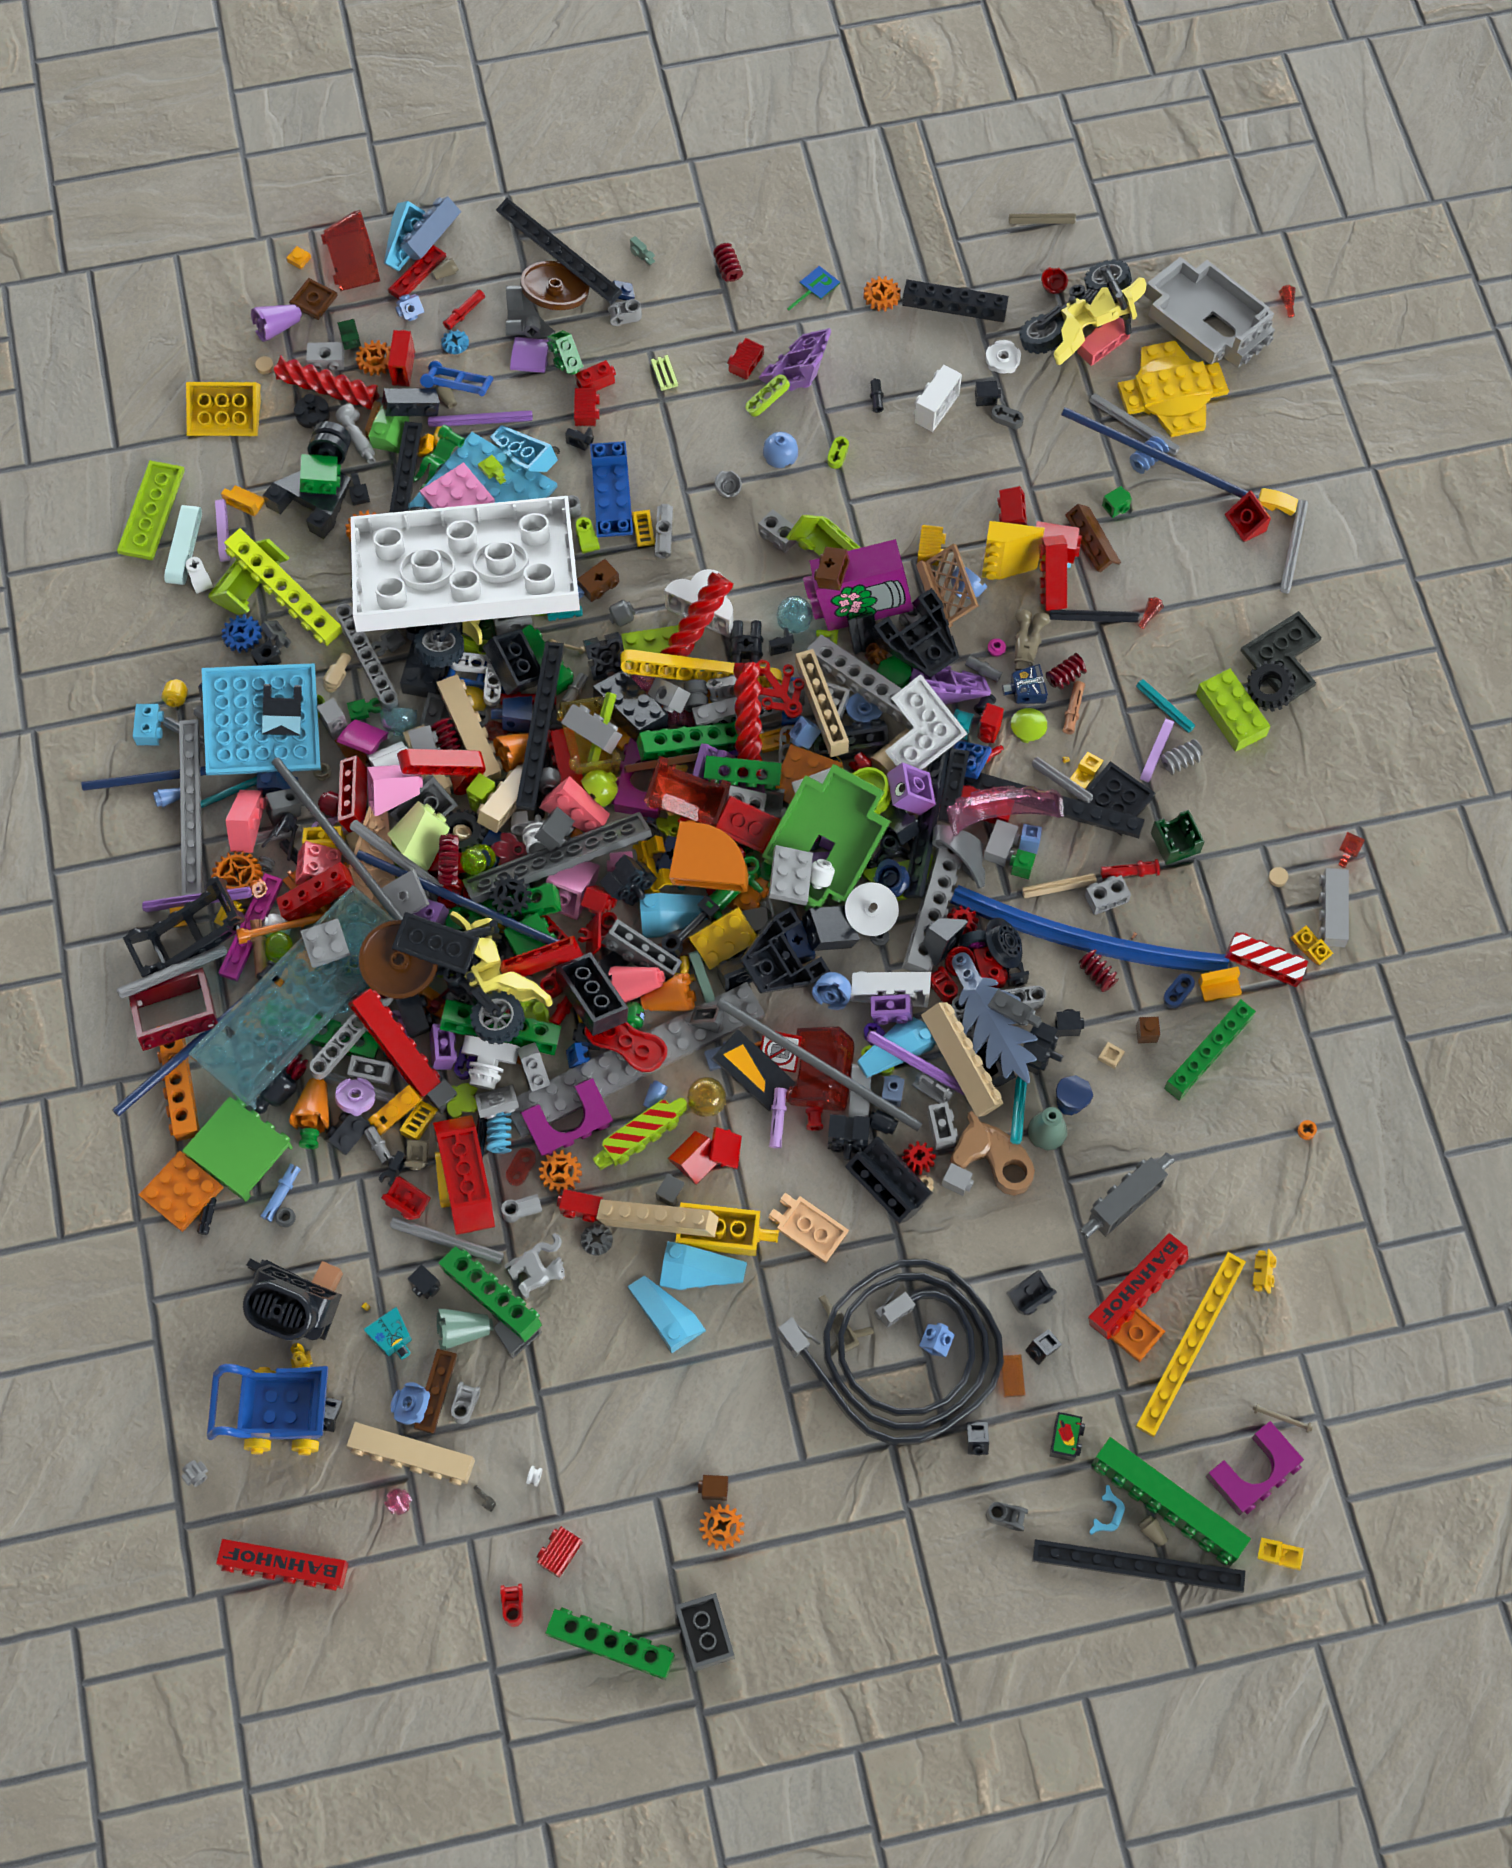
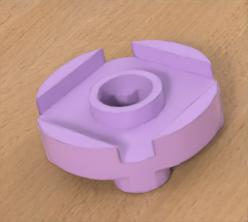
M357 1078V1080L345 1079L336 1088V1104L341 1110L354 1116H359L362 1112L369 1110L375 1102L374 1087L368 1080L363 1078ZM357 1093L359 1094V1097L353 1098L351 1095H356Z

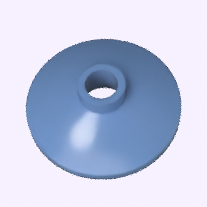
M859 693L852 695L846 705L848 715L856 722L869 723L872 719H879L883 713L875 704L867 702Z

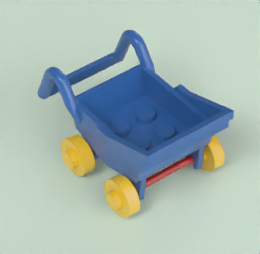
M235 1364L220 1365L213 1372L207 1439L213 1440L218 1435L249 1438L244 1440L243 1449L251 1451L250 1453L255 1455H261L263 1452L271 1450V1441L267 1439H295L292 1440L291 1450L298 1452L299 1455L307 1456L318 1452L319 1442L311 1439H318L320 1436H323L328 1366L277 1368L276 1371H272L269 1367H259L256 1370H251ZM226 1372L242 1375L237 1429L225 1426L215 1427L219 1379Z

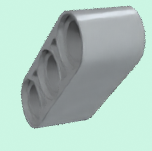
M852 1064L851 1079L870 1090L871 1077L866 1078L860 1066ZM850 1090L849 1117H869V1101Z

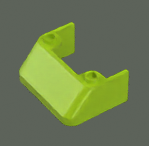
M802 515L786 537L788 540H797L799 547L804 550H814L819 556L824 553L825 547L847 549V551L860 548L837 525L824 516Z
M269 538L255 542L278 565L289 560V557ZM243 550L241 554H246L248 550ZM236 559L209 593L208 598L236 615H243L249 612V601L247 600L261 582L257 583L250 576L251 573L247 569L243 570ZM255 562L253 566H259L261 562Z

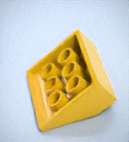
M186 382L187 436H258L261 405L260 384L257 382Z
M989 521L982 577L989 580H1000L1037 569L1040 557L1039 545L1042 544L1045 528Z

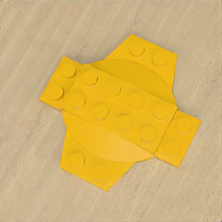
M1175 340L1142 347L1140 371L1135 376V379L1118 382L1117 385L1126 413L1131 415L1145 412L1148 415L1151 413L1156 415L1158 422L1170 437L1204 431L1206 427V404L1210 402L1211 398L1228 395L1229 392L1219 362L1204 365L1203 361L1197 362L1192 360Z

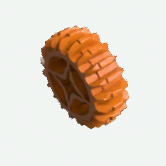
M236 850L234 855L228 852V857L224 858L221 856V862L216 861V867L212 868L214 874L211 875V878L218 876L226 880V889L250 887V883L253 880H262L261 877H263L262 866L257 864L259 862L258 859L253 858L252 854L246 856L244 851L240 855ZM235 871H237V873H238V875H239V876H238L239 879H240L239 881H238V879H237V877H236Z

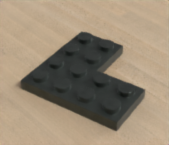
M1299 611L1241 647L1240 651L1255 669H1257L1256 665L1260 664L1262 666L1265 661L1268 664H1271V661H1275L1276 664L1280 662L1284 667L1287 666L1295 683V693H1293L1292 700L1316 685L1315 680L1295 657L1320 642L1322 637ZM1271 678L1266 680L1275 692L1282 686V682L1278 679Z

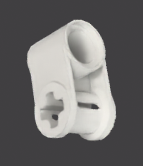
M198 557L189 558L186 561V568L196 594L213 588L202 561Z

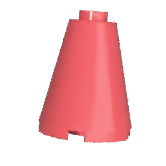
M614 966L609 970V975H612V981L610 982L625 1003L661 987L665 981L664 973L658 967Z

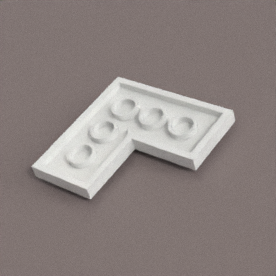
M921 674L891 698L914 727L885 751L896 766L903 762L923 770L968 734Z

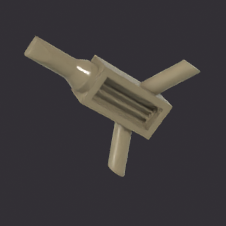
M823 1295L818 1299L829 1318L832 1305L827 1296ZM838 1312L831 1328L836 1339L844 1315ZM848 1324L844 1334L845 1353L859 1345L857 1338L874 1334L873 1329L866 1327L852 1331ZM837 1341L830 1347L831 1357L838 1351Z

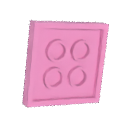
M464 462L420 490V494L432 509L495 503L492 495Z

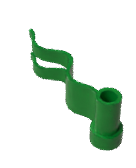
M443 425L439 429L438 437L440 440L431 454L423 458L420 469L414 477V482L422 478L428 465L431 464L428 478L420 490L435 475L438 467L445 464L450 458L456 446L461 448L465 442V438L453 432L447 425Z

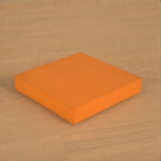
M1136 1309L1133 1318L1129 1322H1125L1121 1326L1119 1333L1116 1336L1111 1335L1110 1339L1140 1363L1162 1337L1165 1330L1142 1311Z

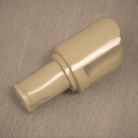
M341 653L336 664L330 665L323 678V686L326 691L334 692L341 685L346 676L345 669L351 661V657L348 654Z

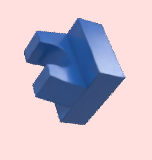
M573 1043L566 1050L569 1068H575L590 1060V1058L584 1057L588 1047L582 1046L581 1043Z

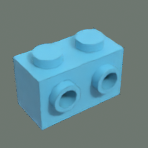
M136 704L133 739L137 746L159 745V740L163 737L161 722L164 721V711H161L158 704Z

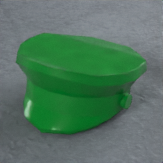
M891 656L880 662L876 672L903 689L909 684L912 670L911 666L895 656Z

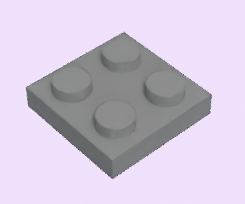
M338 918L301 931L313 968L350 956Z

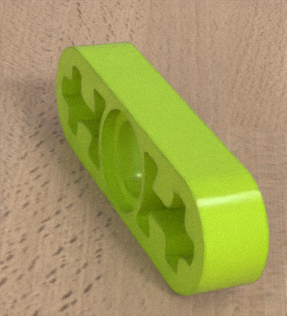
M784 375L774 377L746 403L745 408L747 412L753 417L759 416L789 389L790 382ZM771 392V396L768 399H764L765 394Z

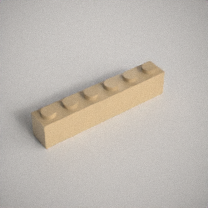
M814 649L796 653L795 666L800 678L804 681L806 695L830 757L848 753L849 740Z
M458 674L437 682L440 695L465 750H476L482 753L486 767L484 776L492 781L502 777V764L499 759L496 760L494 757L496 753L495 748L486 739L489 737L485 727L481 728L479 723L481 722L478 711L474 712L472 708L474 702L471 695L467 696L465 692L467 687L464 680H460Z
M948 1002L937 1003L921 1014L974 1113L977 1117L986 1116L1004 1104L1001 1100V1094L995 1089L990 1074L982 1066L983 1062L976 1055L973 1043L966 1037L963 1025L956 1019L953 1007Z
M601 1200L596 1219L604 1225L612 1227L715 1237L719 1217L710 1210Z
M357 1422L354 1423L347 1443V1447L353 1455L362 1457L365 1454L371 1456V1460L380 1463L383 1460L389 1461L390 1465L396 1468L406 1466L410 1468L409 1471L421 1474L423 1471L429 1473L431 1478L441 1480L443 1477L449 1479V1483L461 1486V1483H468L475 1462L473 1456Z

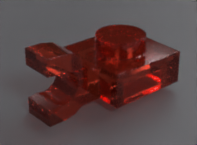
M1347 832L1339 849L1344 854L1338 865L1345 868L1351 856L1357 858L1365 839Z

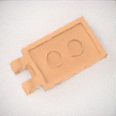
M784 1193L780 1203L788 1207V1209L782 1215L773 1208L768 1218L779 1224L777 1227L779 1232L826 1264L849 1230L801 1196L795 1200L787 1193Z

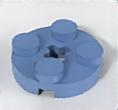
M409 1382L404 1385L406 1387L402 1390L398 1389L391 1401V1412L394 1413V1419L405 1425L415 1422L420 1423L423 1420L430 1399V1393L424 1387L417 1383Z

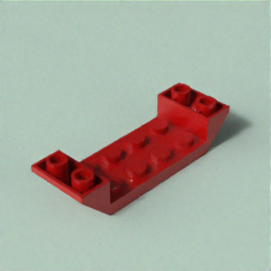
M472 1115L433 1122L455 1234L459 1235L494 1228L495 1221L477 1130Z

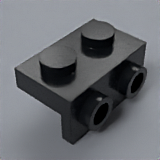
M343 1111L338 1117V1123L335 1126L332 1125L325 1134L327 1136L324 1140L331 1143L343 1155H347L371 1124L361 1115L354 1116Z
M1037 1270L1006 1292L1017 1312L1023 1315H1031L1037 1310L1036 1307L1042 1303L1050 1302L1053 1299V1295L1057 1293L1054 1288H1051L1040 1270Z

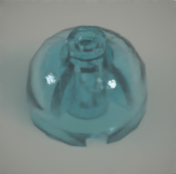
M790 596L779 604L776 618L778 625L783 630L787 627L791 633H800L809 628L813 612L811 605L806 599L800 596Z
M387 708L380 709L381 724L386 731L392 732L393 736L402 737L404 736L403 732L415 727L417 710L413 711L411 708H392L391 712H389Z

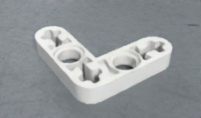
M463 653V657L459 658V664L454 662L450 667L455 671L484 673V702L488 706H496L500 702L501 682L487 655ZM473 660H479L481 662V665L475 667L471 664V662ZM494 677L498 679V683L490 684L488 680ZM491 690H494V699H490Z

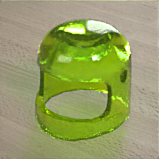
M477 844L466 849L460 858L462 869L470 875H477L491 869L496 861L493 850L484 844ZM482 850L488 851L491 857L490 865L486 869V858Z
M284 932L270 934L265 942L266 958L277 965H280L288 958L291 959L294 954V948L290 936ZM269 955L279 959V961H274L269 957Z

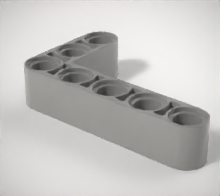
M1041 986L1004 990L1019 997L1022 1000L1021 1002L1032 1007V1009L1041 1008L1046 998V991ZM1032 995H1039L1041 999L1036 1000ZM960 996L953 999L952 1007L956 1019L963 1023L964 1010L956 1008L959 1005ZM974 1025L966 1034V1037L969 1038L972 1043L975 1031Z

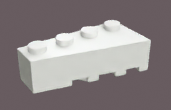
M859 971L853 973L850 1001L871 1003L872 996L910 994L913 1007L927 1008L930 995L931 972L867 973Z

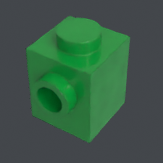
M1119 486L1104 496L1102 507L1112 518L1120 513L1124 514L1130 509L1131 495L1122 486Z
M1020 849L1017 850L1016 855L1012 854L1009 864L1012 866L1011 875L1029 880L1036 854Z

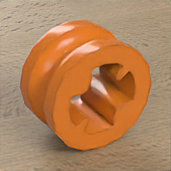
M1304 1120L1298 1127V1135L1304 1140L1312 1139L1317 1132L1315 1123L1310 1120ZM1310 1127V1132L1305 1133L1303 1131L1305 1128Z

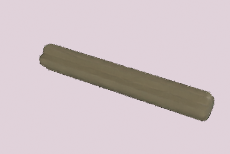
M1075 213L1009 214V224H1074L1076 222Z

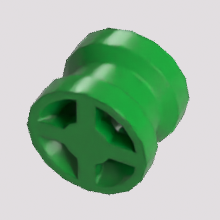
M303 1128L300 1130L301 1140L299 1141V1147L304 1149H316L319 1147V1142L317 1141V1138L320 1136L319 1130L314 1128Z

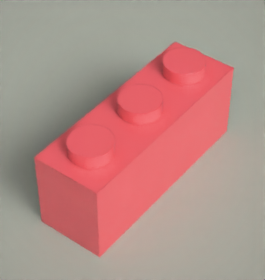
M1119 317L1099 328H1095L1089 336L1084 337L1085 341L1078 348L1077 353L1090 366L1097 363L1130 338V334H1125L1123 319Z

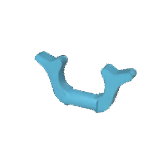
M1106 1485V1494L1102 1496V1500L1111 1501L1116 1505L1112 1522L1106 1525L1094 1519V1526L1089 1532L1090 1535L1098 1531L1112 1532L1117 1530L1120 1525L1125 1506L1120 1499L1114 1496L1109 1485Z

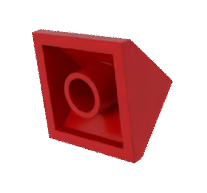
M1252 491L1244 495L1224 514L1243 542L1267 532L1271 517Z
M694 1131L668 1157V1160L695 1185L718 1164L709 1160L711 1139L697 1131Z

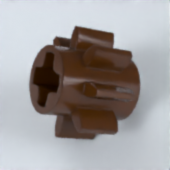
M871 643L866 648L867 653L864 656L871 665L874 663L879 665L881 661L887 659L886 654L888 652L880 648L877 643Z

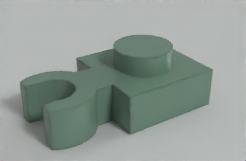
M636 236L630 239L632 254L638 256L641 260H645L648 265H652L655 262L653 259L655 257L654 253L648 251L647 246Z

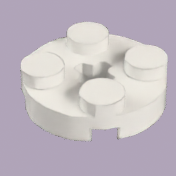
M996 341L986 351V363L990 371L1013 373L1020 364L1021 352L1011 341ZM1002 354L1005 355L1006 359L1000 358Z

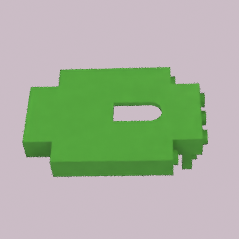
M835 764L832 765L823 784L805 775L762 857L766 858L764 862L772 866L776 845L810 852L818 835L835 843L826 859L835 869L831 885L817 889L810 883L808 902L804 905V910L806 911L809 908L823 907L829 894H832L831 898L839 903H842V901L846 902L891 822L874 812L885 791Z

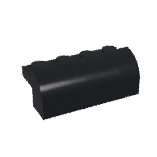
M879 1136L875 1137L864 1151L856 1153L845 1166L899 1224L913 1217L933 1194Z

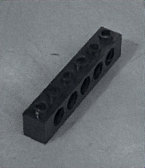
M906 279L902 306L1004 323L1009 296Z

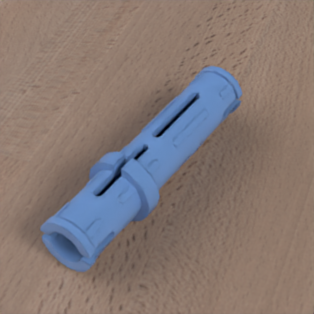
M289 1164L283 1178L279 1179V1185L260 1217L263 1219L267 1217L269 1222L273 1221L289 1189L292 1190L293 1188L292 1184L301 1171L299 1167L296 1166L294 1169V1165Z

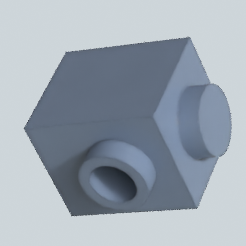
M897 1075L885 1076L882 1098L896 1107H901L905 1079Z

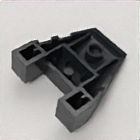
M300 471L273 482L263 494L266 507L280 515L292 500L312 510L313 512L306 519L308 529L311 533L325 539L336 524V517L341 510L343 498L345 499L351 478L340 472V475H337L340 477V487H336V495L300 492Z
M930 588L912 602L921 615L920 619L899 632L888 616L869 631L880 648L929 678L960 658L953 635L951 636L949 622L943 610V603L933 588Z
M792 907L769 919L740 959L760 994L808 987L817 982L822 975L831 972L822 956L803 967L784 936L785 932L801 923Z

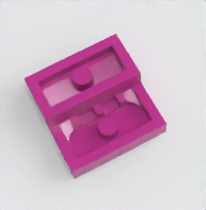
M355 719L342 731L337 742L371 755L378 750L379 744L387 739L389 732Z

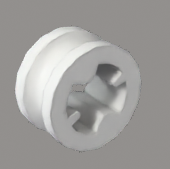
M531 1466L526 1483H533L537 1487L542 1475V1468L535 1469V1466Z

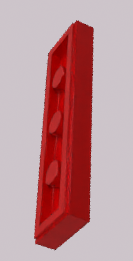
M432 245L421 259H418L388 288V292L397 299L403 295L410 294L447 257L446 253Z

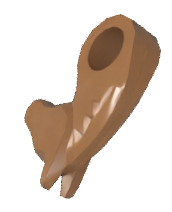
M973 1111L968 1112L969 1125L963 1131L951 1155L950 1164L953 1163L965 1169L971 1162L986 1158L990 1164L997 1188L1004 1194L1013 1196L1025 1193L1032 1184L1035 1172L1033 1163L1026 1150L1020 1144H1012L1010 1142L1011 1136L1004 1131L981 1122ZM1017 1165L1023 1169L1026 1177L1019 1183H1011L1006 1180L1002 1171L1006 1166Z

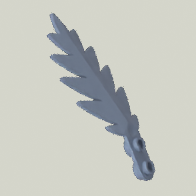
M958 953L952 960V966L964 987L959 998V1005L963 1006L966 1002L962 1024L965 1035L976 1023L973 1049L977 1054L988 1040L986 1067L990 1069L1001 1055L1002 1071L1005 1078H1008L1015 1071L1024 1082L1030 1083L1026 1063L1034 1062L1037 1059L1031 1052L1019 1044L1036 1041L1038 1038L1022 1028L1011 1025L1017 1023L988 1007V1004L998 990L991 986L997 985L998 982L991 978H981L970 956L967 953ZM1001 990V991H1003L1004 993H1006V994H1008V995L1014 997L1015 999L1021 1001V999H1020L1019 997H1017V996H1015V995H1013V994H1011V993H1009V992H1006V991H1004V990Z

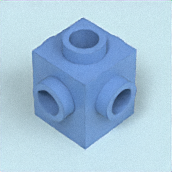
M409 294L403 295L396 302V312L399 317L402 316L405 320H415L418 318L417 315L424 313L419 296L416 294L411 296Z
M928 1324L919 1346L931 1355L946 1357L955 1335L944 1324Z

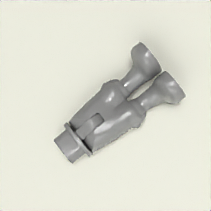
M352 404L343 405L336 412L337 420L351 435V440L358 453L369 464L375 463V452L372 449L371 443L364 433L355 426V422L360 418V413L358 410H354Z

